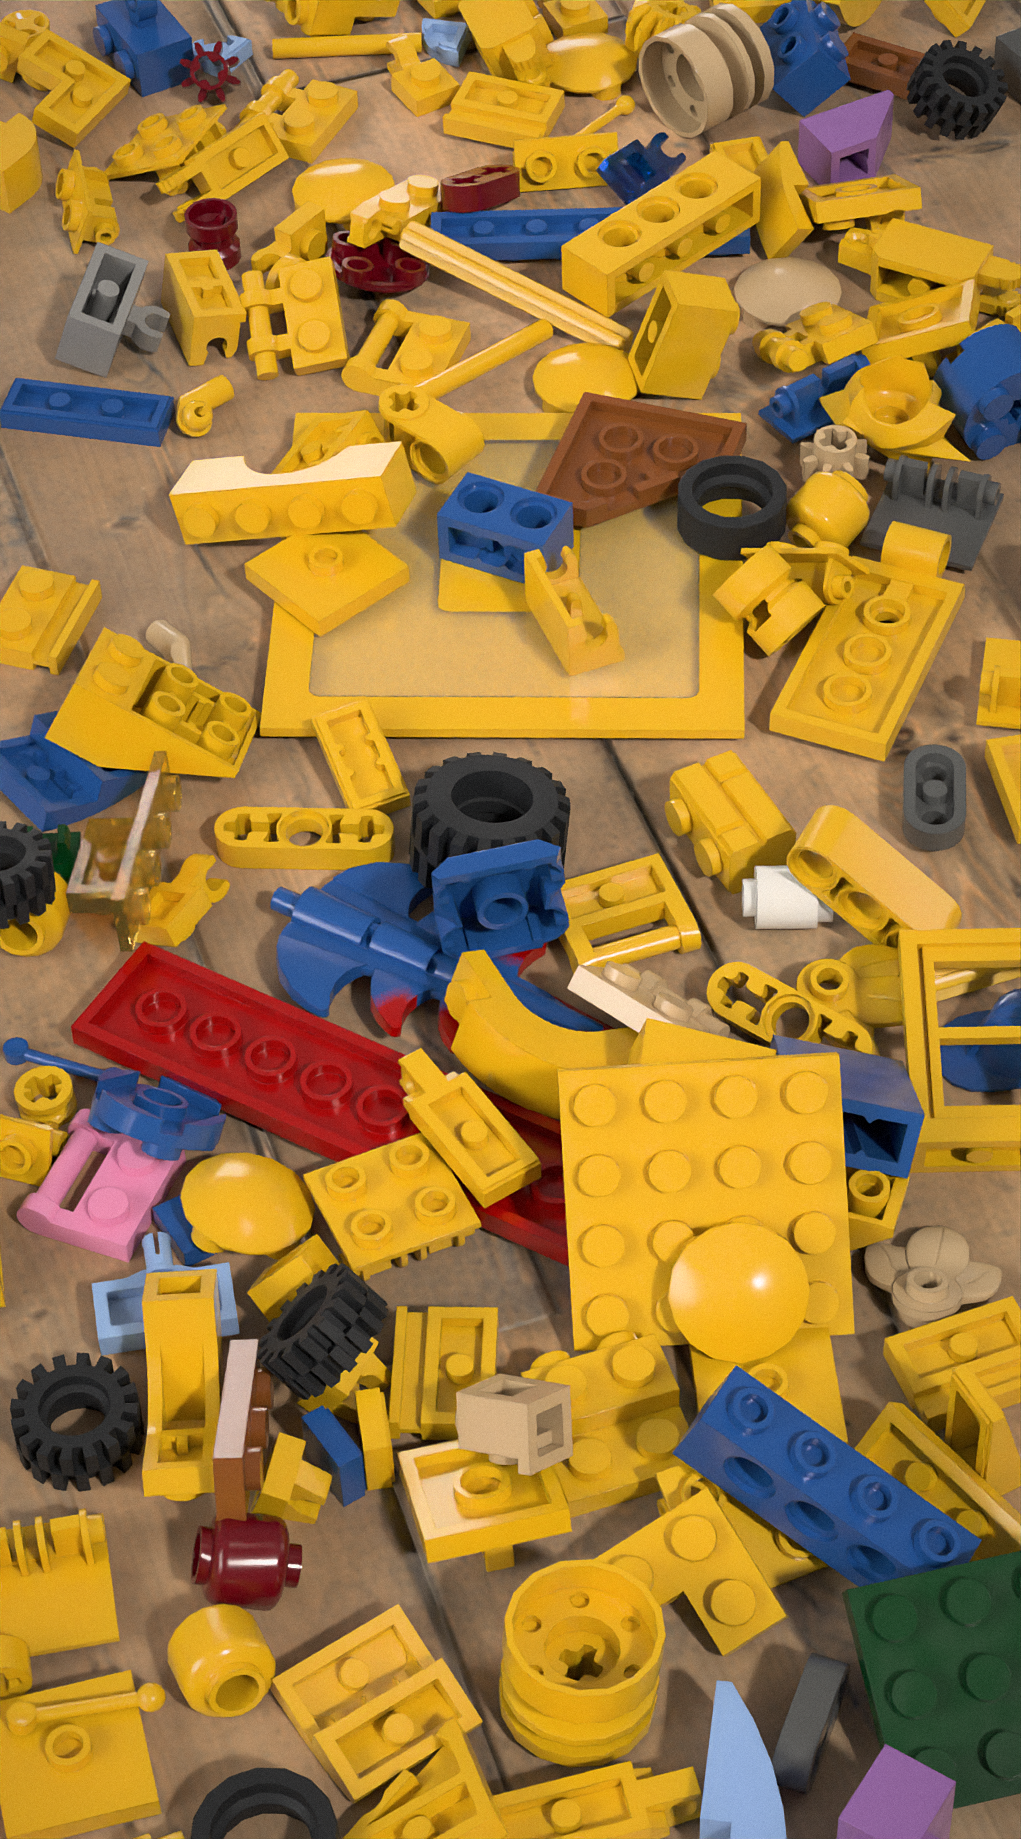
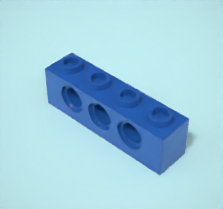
M737 1365L708 1398L672 1453L858 1587L968 1563L982 1541Z

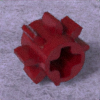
M221 41L215 44L213 51H205L198 42L194 43L198 55L193 61L180 59L179 62L183 67L190 70L191 77L181 83L182 87L190 89L197 85L200 89L198 102L204 104L207 100L208 93L217 94V97L223 103L227 102L226 94L223 90L228 84L241 86V81L237 77L231 76L230 68L237 66L240 62L238 56L224 60L221 56L223 52V43ZM206 60H210L215 66L223 64L224 69L218 73L220 82L216 85H211L206 79L198 80L197 76L204 72L202 63Z

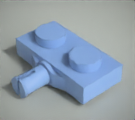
M157 1232L160 1254H156L153 1233L146 1235L142 1239L146 1270H141L124 1279L92 1283L101 1356L146 1349L142 1310L146 1273L217 1269L222 1337L240 1334L229 1262L201 1267L174 1265L170 1235L164 1232Z

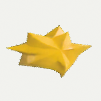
M901 354L884 359L858 370L848 381L844 390L819 398L822 407L836 425L851 429L856 434L857 439H866L867 445L889 458L899 460L901 455H905L911 459L928 462V471L933 458L970 461L944 437L956 414L938 406L942 391L934 380L929 379L924 362L908 360Z

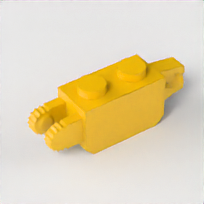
M461 0L458 8L472 33L473 42L491 76L550 87L552 81L546 68L553 65L554 62L546 45L554 42V39L543 15L539 14L533 0Z
M896 218L891 220L885 230H867L852 227L846 232L845 237L839 243L838 262L870 275V292L877 301L888 302L975 279L981 298L980 312L1005 317V313L1021 304V294H1018V291H1013L1021 286V264L993 256L994 245Z

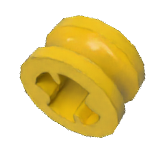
M55 1066L36 1067L24 1073L15 1083L13 1093L21 1119L40 1124L52 1121L56 1122L58 1127H61L76 1114L78 1103L73 1091L71 1078L63 1069ZM55 1093L57 1094V1097L53 1100L48 1099ZM41 1094L43 1097L35 1102L34 1097Z

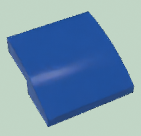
M58 711L34 715L30 735L0 741V790L42 832L57 829L58 824H73L109 808L149 782L152 771L98 767L46 739L45 736Z

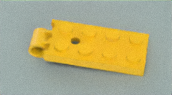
M893 521L884 539L881 563L852 556V558L869 569V574L851 575L854 581L853 595L849 599H845L841 604H827L770 712V731L885 762L965 598V584L941 578L946 569L951 551V535ZM888 620L894 623H881L880 621Z

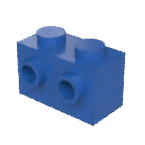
M792 0L779 6L771 18L759 28L770 48L774 65L773 90L805 117L851 80L845 60L849 53L838 34L837 28L841 25L835 12L826 3L821 2L817 5L813 0Z

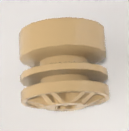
M719 3L703 13L701 12L685 21L684 24L679 23L644 42L639 54V75L644 93L653 111L667 128L683 137L694 138L726 121L728 117H734L768 99L774 86V65L770 48L760 28L746 12L734 4Z

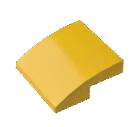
M399 1604L271 1679L270 1690L323 1768L353 1804L397 1778L404 1769L410 1770L436 1754L444 1746L436 1735V1732L444 1723L455 1717L465 1733L468 1734L481 1726L483 1722L443 1658L437 1661L433 1659Z

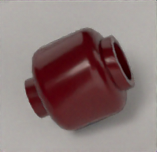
M247 1513V1521L231 1518L217 1521V1516L215 1515L209 1526L199 1525L197 1529L191 1564L192 1584L202 1585L205 1599L214 1605L228 1604L237 1605L243 1609L271 1610L282 1597L284 1587L297 1588L302 1567V1545L290 1543L288 1527L281 1517Z

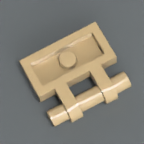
M607 961L605 967L578 965L567 987L570 991L638 1033L646 1018L727 1038L730 1033V1026L713 1016L714 1011L710 1006L697 998H692L689 1001L668 989V982L651 970L642 973L627 963L621 965Z

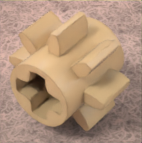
M829 425L816 430L814 443L801 442L802 481L805 483L816 472L825 471L832 473L834 470L846 472L856 479H868L870 456L866 455L867 440L857 439L856 434L851 429L841 425Z

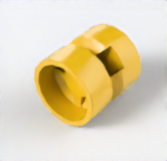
M770 544L764 546L746 561L713 594L735 620L746 618L749 621L747 633L769 657L797 635L826 606L804 581L792 582L789 579L792 568Z

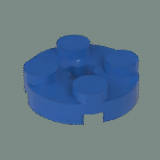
M111 1070L99 1076L88 1116V1123L94 1128L108 1133H123L141 1140V1150L152 1157L168 1161L179 1160L182 1149L213 1151L219 1143L226 1121V1114L219 1115L222 1105L216 1099L162 1075L158 1087L138 1084L141 1071Z

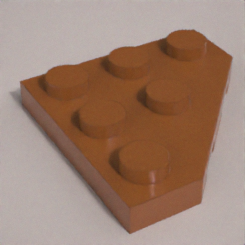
M584 392L535 492L572 502L573 525L587 528L677 496L678 483L686 471L702 460L722 455L740 456L746 442L747 423Z

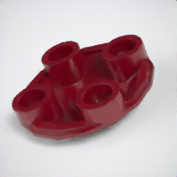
M339 231L333 235L332 247L326 252V257L330 256L334 263L337 279L347 285L366 291L383 293L409 291L422 286L430 276V265L403 251L399 246L400 242L389 237H385L367 248H362L347 242L350 231Z

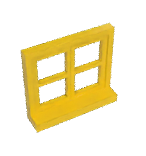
M1021 928L899 930L898 956L906 1070L925 1114L909 1173L1021 1171V1105L944 1106L940 1053L941 1045L1021 1044V1026L939 1027L934 969L1021 967Z

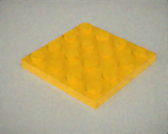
M837 1052L557 1069L574 1351L597 1350L598 1345L604 1338L619 1331L633 1332L637 1338L656 1334L660 1346L689 1344L674 1322L668 1292L672 1268L678 1260L681 1249L686 1241L693 1236L701 1235L709 1228L733 1222L760 1225L775 1233H779L788 1240L804 1263L810 1293L806 1317L799 1329L829 1327L830 1336L855 1334L840 1057Z

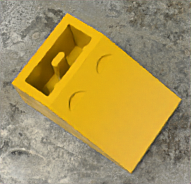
M104 627L73 682L45 738L98 767L235 778L261 720V712L252 708L241 696L231 692H223L199 679L188 667L178 663H170L149 652L133 637L125 634H116Z

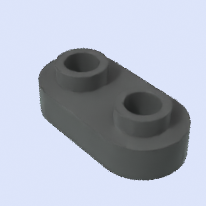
M936 744L920 746L912 750L904 761L902 795L903 834L911 844L924 850L942 851L949 849L961 841L965 832L966 764L963 757L957 751L947 746Z

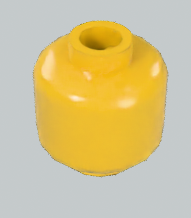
M834 470L832 473L825 471L814 473L787 502L786 524L790 530L788 532L790 542L798 548H814L815 543L819 541L833 542L847 548L869 521L870 512L867 505L868 494L854 477L840 470Z
M217 1604L199 1609L181 1622L174 1630L168 1643V1664L189 1706L204 1716L225 1718L249 1712L268 1693L272 1684L271 1679L275 1677V1657L252 1614L237 1605Z

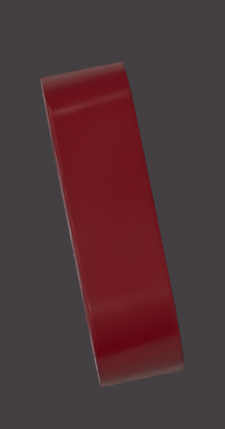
M485 165L441 180V208L449 212H477L520 197V168L512 165Z

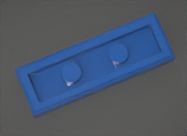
M15 378L0 409L1 428L161 447L175 414L174 397Z

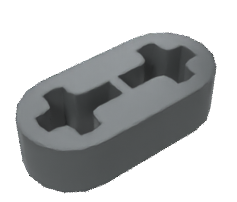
M814 1652L809 1656L782 1727L772 1760L778 1786L805 1795L809 1794L843 1702L849 1678V1663Z

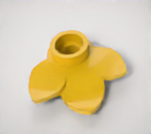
M875 944L856 946L839 960L819 959L807 964L797 977V991L860 1024L873 1039L874 1028L903 1025L900 977H898L900 975L898 949L894 947ZM829 983L838 986V988L826 990L819 984ZM824 1033V1038L834 1047L859 1052L855 1047L856 1040L849 1047H844L831 1040Z

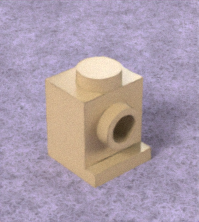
M497 1374L456 1392L457 1410L455 1425L458 1431L459 1449L486 1453L489 1455V1461L495 1464H518V1474L528 1476L573 1456L570 1385Z

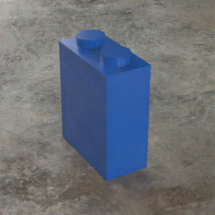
M773 1034L770 1048L777 1050L776 1056L837 1052L839 1054L845 1166L867 1171H880L883 1174L908 1179L925 1114L903 1061Z

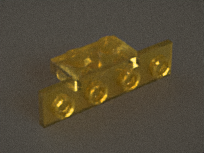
M154 751L135 817L88 819L66 890L70 913L114 915L121 952L133 951L140 925L149 924L151 915L150 890L151 887H158L161 881V850L170 848L172 840L171 815L172 812H179L181 809V780L179 775H171L167 751Z

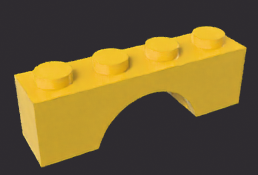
M398 441L348 446L339 454L323 463L304 470L284 474H262L252 471L247 467L244 456L194 460L174 486L169 497L184 542L188 545L284 537L293 534L308 535L396 527L417 491L403 443Z

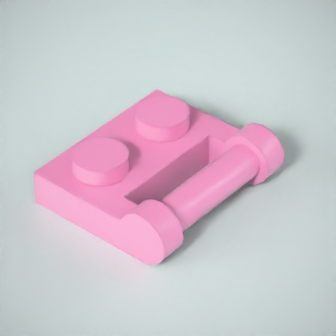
M81 1109L76 1113L68 1126L70 1138L38 1191L28 1194L17 1211V1218L26 1229L38 1235L129 1263L154 1219L152 1208L164 1202L186 1163L185 1150L182 1149L180 1158L176 1161L152 1157L141 1150V1140L123 1133L104 1132L91 1126L88 1123L90 1109ZM92 1151L107 1155L74 1212L60 1208L61 1203Z

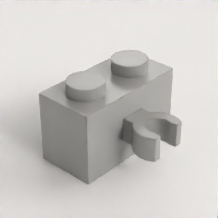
M97 242L67 316L55 356L56 360L107 378L123 335L131 337L133 342L141 349L157 352L163 335L161 332H164L170 313L157 306L141 308L135 305L149 262L148 260Z

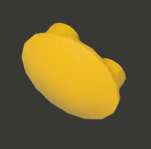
M580 32L562 36L547 45L554 62L553 65L546 68L552 81L549 88L564 90V93L567 91L591 93L597 100H613L621 94V85L627 82L637 70L638 58L634 55V51H630L625 46V41L612 35L598 32Z
M345 157L325 160L308 167L296 178L292 188L295 211L307 201L312 202L325 209V222L342 224L346 230L350 231V212L364 201L366 202L379 195L380 192L394 187L395 184L392 175L386 169L366 159Z
M592 342L569 344L551 351L538 362L532 376L535 393L542 399L543 412L574 413L584 392L631 401L638 394L639 387L627 359L629 354L611 345Z
M248 1152L221 1153L199 1162L186 1175L180 1196L185 1218L193 1226L191 1232L192 1241L198 1248L208 1253H221L229 1250L245 1255L265 1254L270 1258L279 1260L300 1245L301 1239L311 1229L315 1212L309 1188L293 1170L272 1158Z
M733 1222L709 1228L701 1235L693 1236L685 1242L680 1256L672 1268L668 1297L674 1322L692 1346L713 1359L745 1363L769 1357L792 1340L806 1317L810 1288L804 1263L785 1237L764 1226Z

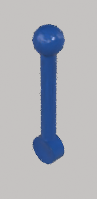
M20 1037L11 1038L3 1045L5 1060L11 1065H21L29 1061L42 1066H55L63 1069L66 1073L98 1082L99 1076L104 1072L121 1070L117 1067H109L106 1070H102L30 1049L28 1042Z

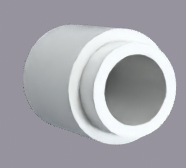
M787 865L755 866L754 878L742 879L743 917H754L755 929H817L818 922H833L834 911L791 874Z

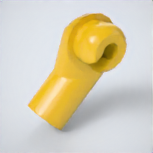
M218 375L179 397L176 423L184 434L190 437L205 435L212 426V410L234 398L233 387L224 375Z

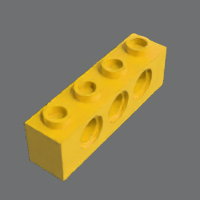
M713 151L561 246L562 289L603 316L611 317L656 288L664 270L681 272L760 221L761 178L717 151Z

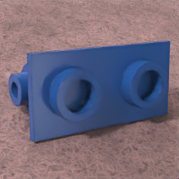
M851 354L823 368L821 380L812 373L788 386H781L776 389L775 396L770 398V405L759 410L758 415L794 444L816 433V430L834 424L822 407L819 398L844 390L851 377L861 368L870 365V362L863 354L857 356Z

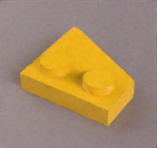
M454 1717L444 1723L436 1732L437 1737L444 1746L415 1777L413 1773L404 1769L384 1791L380 1803L372 1811L364 1814L343 1839H502L509 1834L470 1740Z

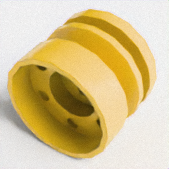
M592 1559L559 1561L532 1573L513 1593L504 1617L503 1657L500 1664L501 1676L498 1689L501 1717L515 1740L540 1759L570 1768L602 1766L628 1754L648 1733L656 1709L657 1691L660 1682L659 1671L663 1660L666 1633L662 1608L647 1585L618 1566Z

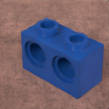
M470 472L465 474L437 513L439 558L524 584V553L539 549L547 565L546 572H552L557 570L563 562L561 557L562 548L568 546L572 550L574 547L572 502Z

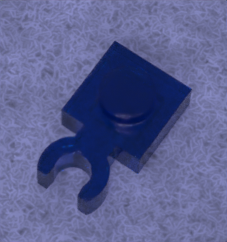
M665 132L657 133L646 147L638 139L634 140L606 157L596 169L625 205L630 204L651 189L670 179V176L674 175L686 160L684 153H680L676 157H669L664 154L661 147L669 138Z

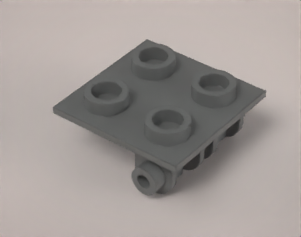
M901 455L899 460L889 458L884 470V480L888 481L860 540V545L882 550L890 524L893 521H898L951 535L952 544L947 566L972 571L1004 499V494L1000 493L1001 483L993 482L992 476L989 474L982 475L961 470L958 476V467L954 466L950 467L946 479L942 480V465L936 462L932 465L928 477V462L911 459L905 455Z

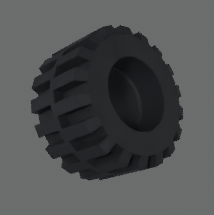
M480 752L467 753L464 758L453 756L443 760L442 766L430 767L425 771L424 779H419L414 789L409 843V863L412 872L418 873V881L425 888H432L431 873L448 857L536 839L561 847V862L564 868L571 809L570 798L565 796L566 788L561 781L552 780L553 773L546 768L534 767L530 760L522 757L517 759L510 758L505 753L493 752V755H482Z

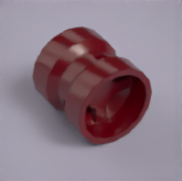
M220 198L201 199L187 207L184 215L186 232L191 237L188 242L189 252L218 250L226 270L236 266L241 259L240 239L235 234L238 229L236 207L231 202Z

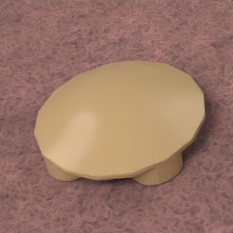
M794 257L771 258L754 264L739 276L734 287L736 302L743 310V322L748 327L756 330L767 329L772 325L786 328L785 325L800 319L799 313L803 309L820 302H830L831 304L838 305L842 296L839 279L828 268L812 260Z

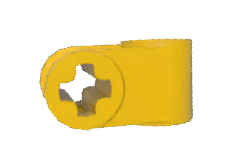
M400 384L391 386L380 395L378 409L384 418V428L380 431L386 443L402 441L409 467L420 473L429 482L434 484L445 483L484 451V436L475 421L468 415L455 411L427 395L421 388Z

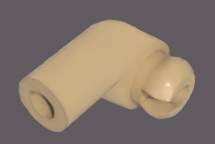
M161 619L151 623L146 632L148 643L163 655L164 660L184 665L192 670L189 638L166 620Z

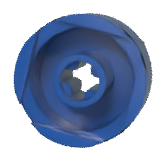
M1010 324L993 325L967 337L960 343L964 351L952 363L945 358L939 365L933 379L942 391L939 401L940 407L956 414L952 424L968 447L982 460L991 459L997 456L1005 447L1021 442V332L1016 326Z

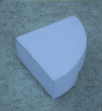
M423 18L422 42L425 51L432 58L443 64L459 67L472 39L471 31L467 24Z
M227 35V42H222L223 52L221 56L224 60L233 56H238L240 60L237 66L230 68L231 72L253 55L252 41L250 39ZM204 39L193 42L194 58L198 55L194 43L198 42L205 51H213L216 43L204 45ZM210 60L202 63L204 72L218 77V73L224 69L223 64L215 66Z

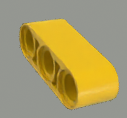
M824 805L817 808L787 855V866L791 874L875 945H886L898 949L899 930L957 929L961 922L962 912L960 907L948 893L845 808L836 805Z

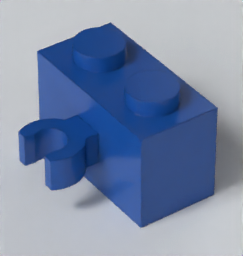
M110 0L95 5L98 25L93 28L95 45L103 57L108 56L115 64L116 71L131 79L130 84L141 97L181 85L185 79L191 77L190 70L183 67L179 62L180 59L193 61L192 37L160 0Z

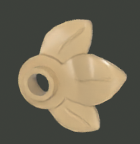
M930 1226L918 1230L910 1237L907 1247H898L878 1242L871 1244L866 1248L864 1255L865 1273L869 1281L877 1287L892 1293V1302L897 1308L899 1318L913 1328L953 1316L963 1304L984 1302L997 1293L1001 1284V1269L991 1264L970 1262L969 1246L965 1237L946 1226Z

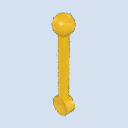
M629 95L620 96L613 108L574 135L594 134L619 115L631 114L635 109L634 99Z
M148 1682L143 1684L137 1692L39 1708H35L30 1702L18 1701L9 1706L6 1712V1719L9 1730L12 1733L26 1735L35 1730L37 1724L42 1722L140 1707L145 1712H155L163 1707L166 1693L161 1685L155 1682Z

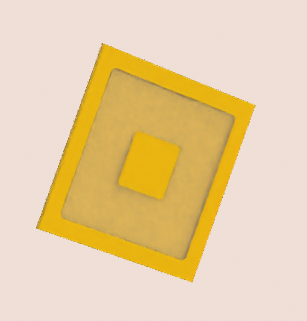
M296 413L292 446L316 416L339 413ZM370 413L379 431L384 428V418L380 413ZM464 413L479 426L484 436V451L443 484L429 482L420 473L410 468L417 493L398 525L391 528L362 530L409 566L410 581L321 637L274 601L260 721L261 737H316L312 726V716L368 697L385 737L744 739L743 619L735 620L713 596L716 590L743 565V560H718L702 555L688 546L677 530L678 495L587 528L573 525L574 547L572 551L578 560L579 577L602 615L608 613L617 624L619 643L625 651V660L570 677L526 603L524 583L439 558L437 513L465 474L470 472L536 491L574 413ZM698 413L741 422V413ZM723 498L708 502L702 506L708 512L723 517H742V499ZM289 536L281 537V541L288 538Z

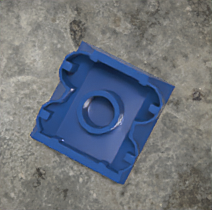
M536 839L448 857L431 873L435 931L439 936L443 953L451 958L459 959L462 952L483 949L490 958L542 948L545 942L557 939L569 927L568 912L561 892V888L565 884V874L561 862V847Z

